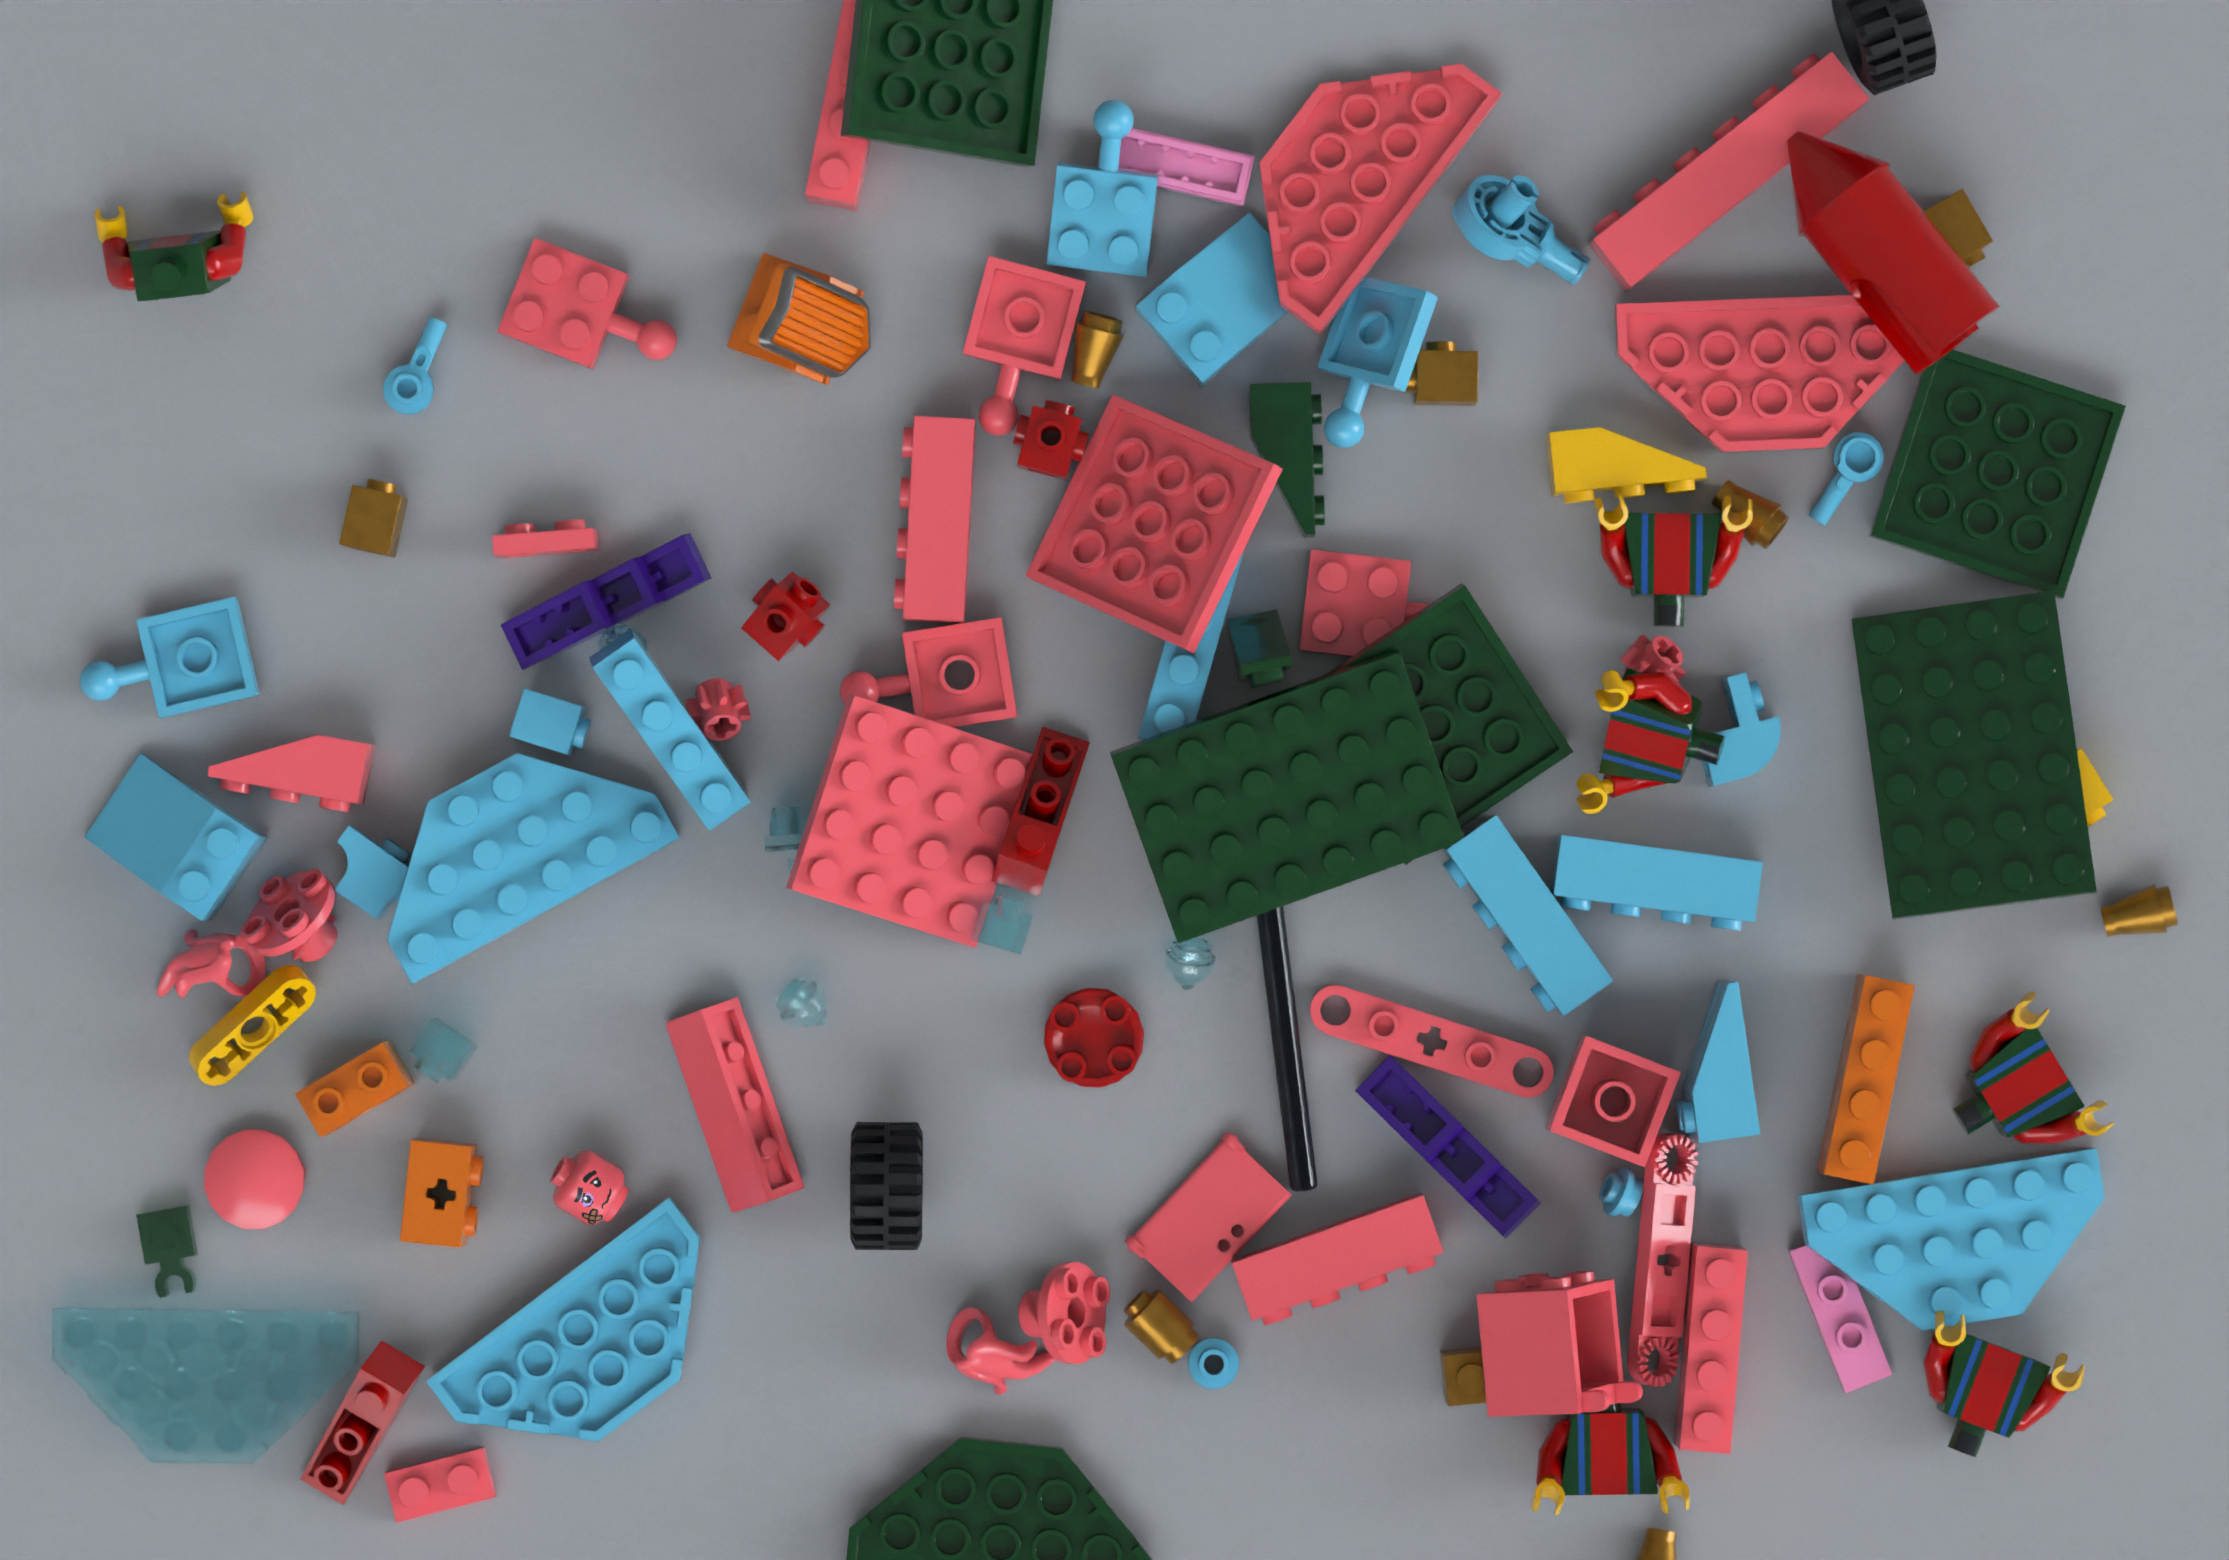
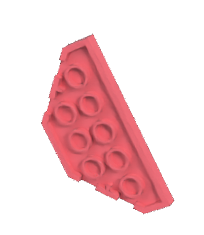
M1463 64L1441 66V69L1416 73L1405 71L1370 76V79L1340 83V81L1320 83L1259 162L1279 305L1321 335L1501 99L1502 93Z
M1852 295L1625 303L1615 305L1617 357L1721 453L1823 449L1904 362V359Z

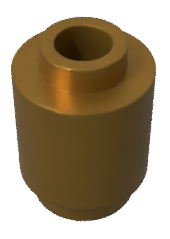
M1145 1289L1142 1290L1124 1309V1312L1129 1316L1124 1326L1158 1359L1164 1357L1170 1364L1179 1360L1199 1337V1334L1192 1328L1194 1322L1160 1289L1155 1290L1151 1294Z

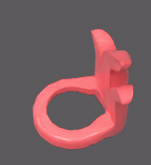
M189 930L183 939L192 948L176 955L168 964L160 979L157 995L163 997L175 985L178 996L184 998L194 984L214 982L231 995L245 997L266 977L264 956L258 954L241 935L217 933L198 937L197 931ZM233 947L244 951L251 964L250 978L243 986L235 985L227 976L232 963L229 951Z
M973 1307L963 1309L955 1316L947 1334V1354L956 1369L971 1379L994 1385L993 1390L997 1395L1006 1392L1007 1386L1004 1379L1021 1380L1031 1377L1055 1361L1049 1352L1034 1357L1037 1349L1035 1339L1018 1346L998 1340L990 1317L981 1309ZM978 1320L982 1325L983 1335L967 1347L965 1357L961 1349L963 1332L970 1322Z

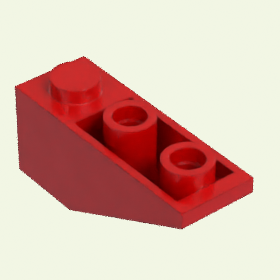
M1042 727L991 881L1040 896L1090 742Z
M381 1340L357 1373L300 1480L344 1505L403 1407L425 1366Z

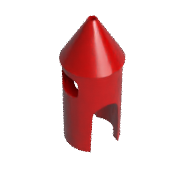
M1800 131L1787 140L1799 236H1805L1915 374L1921 373L1952 351L1979 329L1976 325L1978 321L2000 307L1888 168L1890 166L1889 162Z

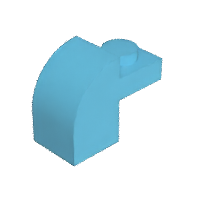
M1746 672L1721 679L1734 728L1716 733L1725 736L1718 764L1715 765L1702 761L1709 787L1739 780L1757 773L1772 759L1779 745L1781 736L1780 717L1777 716L1759 721L1757 711L1764 710L1762 694L1756 680L1749 682Z

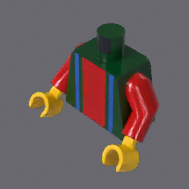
M244 191L241 192V199L232 205L229 204L226 193L218 197L217 204L225 224L221 230L128 242L125 240L128 236L124 208L117 206L119 215L113 219L102 218L100 208L96 209L94 216L99 240L103 242V256L109 282L117 289L135 290L137 301L207 294L229 282L231 276L236 275L241 270L246 239V229L244 227L248 226L254 219L246 193Z
M1618 494L1619 505L1613 511H1604L1601 497L1596 498L1594 506L1600 521L1602 558L1618 584L1625 588H1630L1632 597H1654V626L1657 627L1684 626V597H1704L1707 595L1708 589L1716 588L1721 584L1738 557L1745 528L1750 525L1753 519L1752 500L1748 499L1747 508L1743 512L1734 513L1730 510L1731 495H1727L1722 501V522L1721 514L1628 513L1621 494Z
M1627 668L1623 678H1621L1620 674L1616 671H1606L1601 677L1604 690L1598 689L1595 692L1599 706L1604 711L1611 712L1599 773L1605 775L1601 781L1593 774L1581 775L1577 780L1576 786L1582 795L1576 801L1583 812L1594 814L1601 811L1607 804V794L1614 798L1645 788L1681 782L1690 758L1715 765L1718 764L1725 736L1698 729L1702 709L1701 700L1689 694L1668 673L1654 672L1643 674Z
M2034 992L2026 993L2015 1009H2010L1984 1027L1969 1057L1971 1069L1965 1074L1976 1095L1953 1108V1113L1968 1135L1992 1121L2002 1136H2013L2022 1144H2057L2083 1136L2086 1133L2091 1136H2099L2114 1125V1122H2109L2106 1125L2098 1124L2093 1117V1111H2098L2107 1106L2104 1101H2096L2082 1112L2078 1111L2084 1107V1104L2037 1028L2049 1014V1008H2046L2041 1014H2032L2026 1008V1005L2035 998L2036 994Z
M1944 1311L1936 1312L1935 1333L1925 1354L1923 1366L1929 1395L1937 1402V1409L1947 1415L1958 1418L1948 1447L1976 1457L1986 1430L2008 1438L2013 1432L2025 1431L2048 1414L2067 1391H2074L2081 1386L2085 1365L2082 1364L2079 1370L2073 1373L2064 1371L2063 1368L2066 1365L2067 1354L2061 1353L2056 1357L2053 1372L2048 1374L2050 1366L2040 1361L1967 1334L1964 1315H1960V1320L1956 1325L1946 1326L1944 1325Z
M1615 1403L1600 1412L1568 1414L1566 1419L1555 1423L1538 1451L1536 1478L1538 1486L1531 1502V1509L1534 1512L1538 1511L1540 1498L1548 1497L1556 1504L1554 1515H1558L1565 1495L1658 1494V1486L1660 1487L1659 1505L1663 1513L1668 1514L1667 1498L1672 1495L1680 1496L1684 1500L1685 1510H1688L1690 1507L1689 1488L1682 1481L1674 1447L1657 1421L1644 1417V1413L1640 1408H1621V1403Z

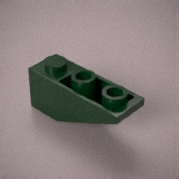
M1311 382L1250 384V439L1262 459L1272 462L1283 469L1275 485L1303 537H1314L1316 534L1315 526L1325 525L1324 495H1314V475H1323L1322 445H1313L1312 425L1322 424L1321 394H1311Z
M1277 609L1228 619L1226 623L1239 681L1250 679L1251 688L1281 682L1282 678H1284L1283 671H1288L1293 662Z

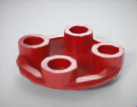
M1087 987L1069 993L1053 1007L1045 1023L1044 1046L1050 1063L1062 1079L1079 1086L1101 1088L1119 1082L1134 1070L1143 1051L1144 1030L1138 1012L1124 997L1108 989Z

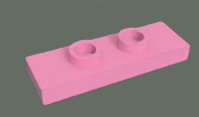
M1132 128L1129 134L1121 139L1118 169L1159 174L1157 188L1243 207L1255 156Z
M1805 1244L1788 1250L1843 1392L1848 1393L1893 1375L1857 1283Z

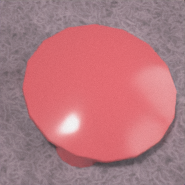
M245 1129L227 1136L212 1150L205 1166L204 1189L211 1207L224 1221L242 1229H264L282 1222L296 1208L304 1191L306 1168L300 1160L297 1151L283 1137L267 1130Z

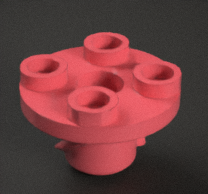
M318 869L298 872L285 879L280 875L273 876L261 886L259 890V897L261 899L251 911L248 920L243 924L240 931L241 936L262 956H278L292 951L294 953L293 961L297 959L304 962L316 961L324 957L333 948L337 940V929L333 925L336 918L330 914L336 897L335 888Z
M1060 1263L1049 1271L1043 1281L1041 1290H1030L1022 1297L1018 1308L1020 1326L1029 1337L1042 1338L1049 1354L1060 1363L1081 1364L1088 1361L1091 1357H1100L1106 1348V1336L1104 1333L1106 1323L1105 1305L1110 1298L1109 1284L1104 1277H1097L1083 1263Z

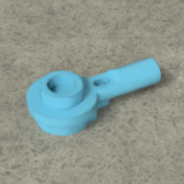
M429 316L410 363L398 366L390 371L384 381V398L388 405L398 413L405 415L418 414L426 409L432 401L434 386L432 378L427 372L448 325Z
M1853 432L1844 436L1836 444L1833 452V463L1837 472L1809 513V516L1820 524L1826 526L1854 482L1870 480L1881 470L1884 462V452L1881 444L1872 435L1864 432Z

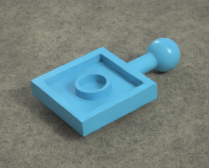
M1107 100L1097 107L1093 117L1094 127L1101 136L1098 167L1062 162L1057 164L1046 265L1146 277L1159 174L1118 169L1121 139L1131 131L1134 117L1130 107L1120 100Z
M1364 277L1335 315L1317 367L1328 374L1350 379L1341 408L1331 412L1325 420V436L1332 445L1339 448H1350L1362 439L1365 428L1360 412L1370 384L1405 393L1438 296L1426 290Z
M238 597L226 598L137 619L136 622L145 660L117 667L106 661H94L88 664L80 675V687L83 693L95 701H105L112 698L120 686L150 680L160 719L261 696Z

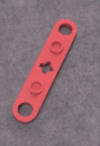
M1341 985L1323 987L1314 995L1310 1004L1312 1022L1325 1034L1526 1098L1536 1097L1548 1089L1553 1079L1554 1073L1551 1060L1543 1051ZM1338 995L1345 998L1350 1008L1349 1016L1342 1024L1332 1025L1323 1020L1320 1008L1322 1002L1327 997ZM1431 1026L1440 1029L1439 1037L1446 1040L1443 1050L1434 1049L1432 1055L1429 1056L1423 1054L1424 1045L1417 1042V1036L1420 1032L1428 1033ZM1525 1057H1532L1537 1060L1542 1069L1541 1078L1538 1083L1529 1087L1519 1085L1513 1076L1515 1064Z
M1662 1133L1656 1137L1645 1166L1627 1358L1631 1377L1640 1384L1653 1387L1665 1386V1383H1670L1672 1381L1671 1377L1677 1374L1675 1371L1676 1367L1679 1368L1680 1365L1677 1362V1358H1680L1678 1344L1679 1337L1682 1338L1696 1193V1186H1693V1180L1696 1171L1694 1170L1695 1165H1698V1161H1695L1698 1151L1694 1150L1696 1147L1695 1143L1691 1142L1689 1137L1675 1133ZM1674 1145L1678 1153V1161L1672 1171H1668L1669 1168L1665 1167L1667 1162L1663 1160L1667 1159V1156L1664 1154L1669 1152L1667 1148H1672ZM1668 1254V1264L1657 1265L1658 1255ZM1655 1347L1659 1352V1365L1653 1373L1649 1374L1650 1370L1646 1369L1648 1364H1645V1361H1648L1646 1355L1649 1356L1651 1354L1649 1350L1653 1351Z

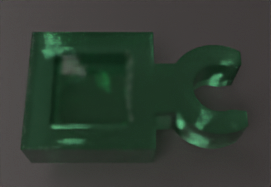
M185 1205L137 1214L145 1265L160 1263L161 1271L155 1279V1290L160 1298L169 1296L167 1282L172 1275H177L183 1279L186 1293L194 1292L196 1289V1277L193 1271L185 1266L184 1263L185 1257L198 1255L190 1206Z

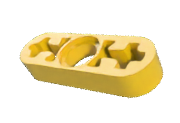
M286 965L274 970L193 1045L189 1053V1062L203 1083L217 1086L230 1081L312 1005L316 996V990L305 972L295 965ZM289 987H290L291 989L295 990V991H294L292 994H290V995H289L288 993L284 992V991H285L286 989H288ZM270 1003L275 1009L272 1013L267 1007ZM264 1017V1021L257 1031L250 1034L241 1033L242 1026L249 1019ZM232 1038L237 1043L236 1047H233L230 1042ZM214 1056L220 1059L216 1063L210 1061Z

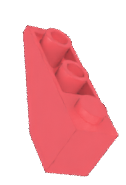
M316 735L209 766L207 776L221 779L219 789L249 794L252 784L271 788L269 798L299 803L301 794L320 797L319 807L349 812L350 803L364 805L375 745Z

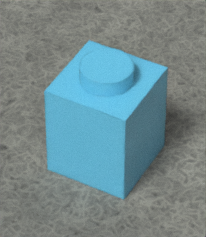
M524 688L509 737L572 756L575 747L583 749L590 730L591 720L584 718L586 707Z

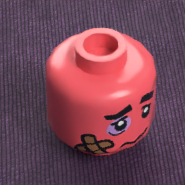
M591 1150L581 1151L573 1159L564 1156L557 1164L550 1178V1182L556 1185L553 1193L554 1204L587 1225H595L601 1220L611 1221L620 1210L629 1191V1188L624 1185L625 1176L623 1170Z

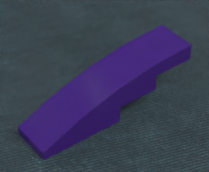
M683 534L640 557L632 558L592 580L584 581L502 623L501 627L521 669L524 670L614 628L712 579L691 534Z
M1391 1055L1355 1090L1505 1239L1541 1204Z

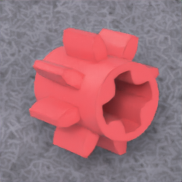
M1642 634L1620 659L1622 663L1627 665L1623 671V676L1627 668L1643 674L1665 672L1678 683L1686 675V671L1679 667L1683 663V654L1680 648L1672 640L1664 636H1656L1650 642Z
M713 678L702 682L696 686V698L685 700L686 709L701 731L704 732L705 736L714 741H724L734 737L741 729L740 721L751 719L742 685L732 687L731 683L725 679Z

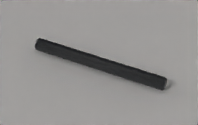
M1282 906L1257 915L1289 1182L1293 1191L1300 1192L1315 1189L1317 1187V1176L1284 908Z

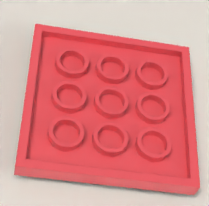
M1112 394L1084 452L1082 462L1079 463L1025 576L1194 654L1283 469L1272 462Z
M848 694L786 888L976 948L997 885L996 882L991 881L997 859L1033 754L853 694Z

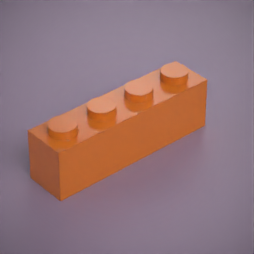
M1857 974L1817 1172L1874 1185L1915 985Z

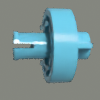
M1483 175L1476 178L1458 197L1453 207V218L1465 238L1485 255L1498 260L1514 259L1526 268L1538 262L1556 273L1570 285H1575L1585 273L1590 258L1555 236L1554 224L1551 220L1540 214L1534 204L1539 196V192L1534 182L1529 178L1517 175L1508 180L1496 175ZM1490 198H1492V199H1491V201H1492L1491 204H1484V203H1486Z

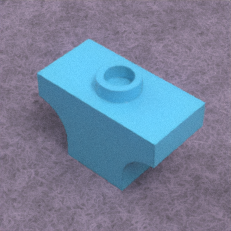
M348 825L337 841L347 855L348 865L346 873L335 888V891L375 919H382L391 905L400 897L409 866L407 861L411 854L389 838H386L381 845L356 826Z

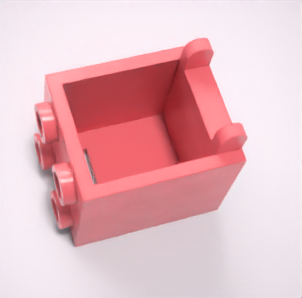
M1594 1271L1564 1273V1276L1549 1277V1273H1533L1519 1275V1278L1495 1281V1290L1476 1294L1488 1417L1600 1412L1615 1403H1632L1641 1399L1643 1395L1641 1385L1638 1382L1624 1381L1614 1279L1595 1280Z

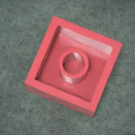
M1581 1034L1545 1129L1645 1167L1681 1072Z

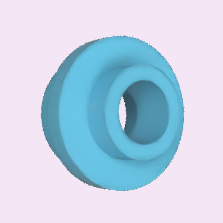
M1622 1167L1616 1174L1610 1173L1605 1178L1599 1194V1199L1603 1201L1604 1213L1612 1217L1618 1214L1625 1217L1630 1216L1642 1196L1643 1181L1635 1177L1634 1171L1627 1167Z
M1208 1338L1200 1341L1192 1349L1189 1355L1188 1366L1192 1378L1199 1385L1208 1389H1219L1227 1386L1234 1380L1239 1369V1359L1230 1343L1219 1338ZM1215 1354L1223 1359L1224 1365L1219 1372L1210 1373L1204 1368V1361L1209 1355Z

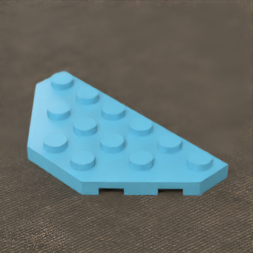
M517 753L427 802L386 941L408 981L413 985L677 841L679 836L655 793Z
M2086 1148L1874 1182V1185L1861 1184L1797 1195L1805 1245L1836 1266L1846 1276L1877 1299L1886 1303L1912 1325L1923 1331L1935 1329V1314L1940 1310L1944 1311V1325L1946 1326L1956 1325L1960 1320L1961 1314L1965 1316L1966 1324L2022 1315L2105 1199L2097 1148Z
M669 1197L437 1372L426 1383L456 1422L497 1426L510 1430L546 1435L554 1434L599 1442L681 1379L701 1236L673 1199Z

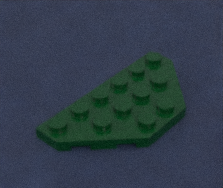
M960 1437L850 1527L846 1560H1152V1557L1062 1447Z

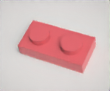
M585 520L556 521L555 531L535 532V524L533 523L505 525L504 535H492L493 554L499 559L599 551L598 530L595 528H585Z
M485 1447L384 1473L396 1523L497 1496Z

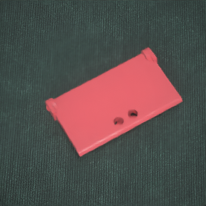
M1228 1131L1221 1137L1222 1141L1145 1224L1134 1235H1130L1124 1241L1131 1252H1135L1141 1259L1145 1258L1191 1302L1196 1299L1292 1196L1289 1191L1245 1151L1247 1148L1239 1142L1238 1137Z

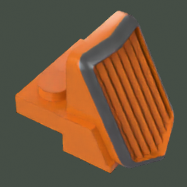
M763 253L727 347L828 386L831 378L843 376L871 348L870 313L868 305L862 299L864 291L832 276Z

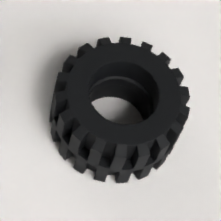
M1831 0L1838 31L1849 61L1860 82L1873 95L1934 74L1937 57L1936 45L1923 0Z
M856 1122L851 1132V1242L855 1250H917L922 1241L923 1132L918 1122Z

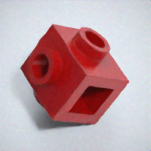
M1046 400L1044 408L1033 405L1030 417L1020 415L1013 444L1022 446L1017 462L1018 468L1067 481L1072 460L1082 462L1089 433L1080 431L1082 418L1073 416L1074 407ZM1054 431L1060 435L1061 439L1056 445L1049 446L1042 442L1043 435L1046 432Z
M792 571L779 583L771 578L752 599L758 607L741 629L779 662L799 643L807 647L825 626L819 618L830 604L821 597V592L814 583L806 578L799 577Z

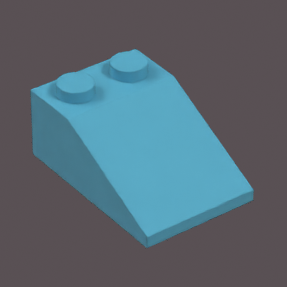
M1250 212L1174 272L1136 305V313L1201 388L1289 313L1279 305L1269 234Z
M140 753L85 835V838L156 891L201 921H212L267 839V836L149 757Z
M1725 980L1717 982L1682 1087L1683 1100L1675 1101L1679 1130L1688 1133L1689 1138L1698 1143L1760 1135L1739 983L1736 981Z

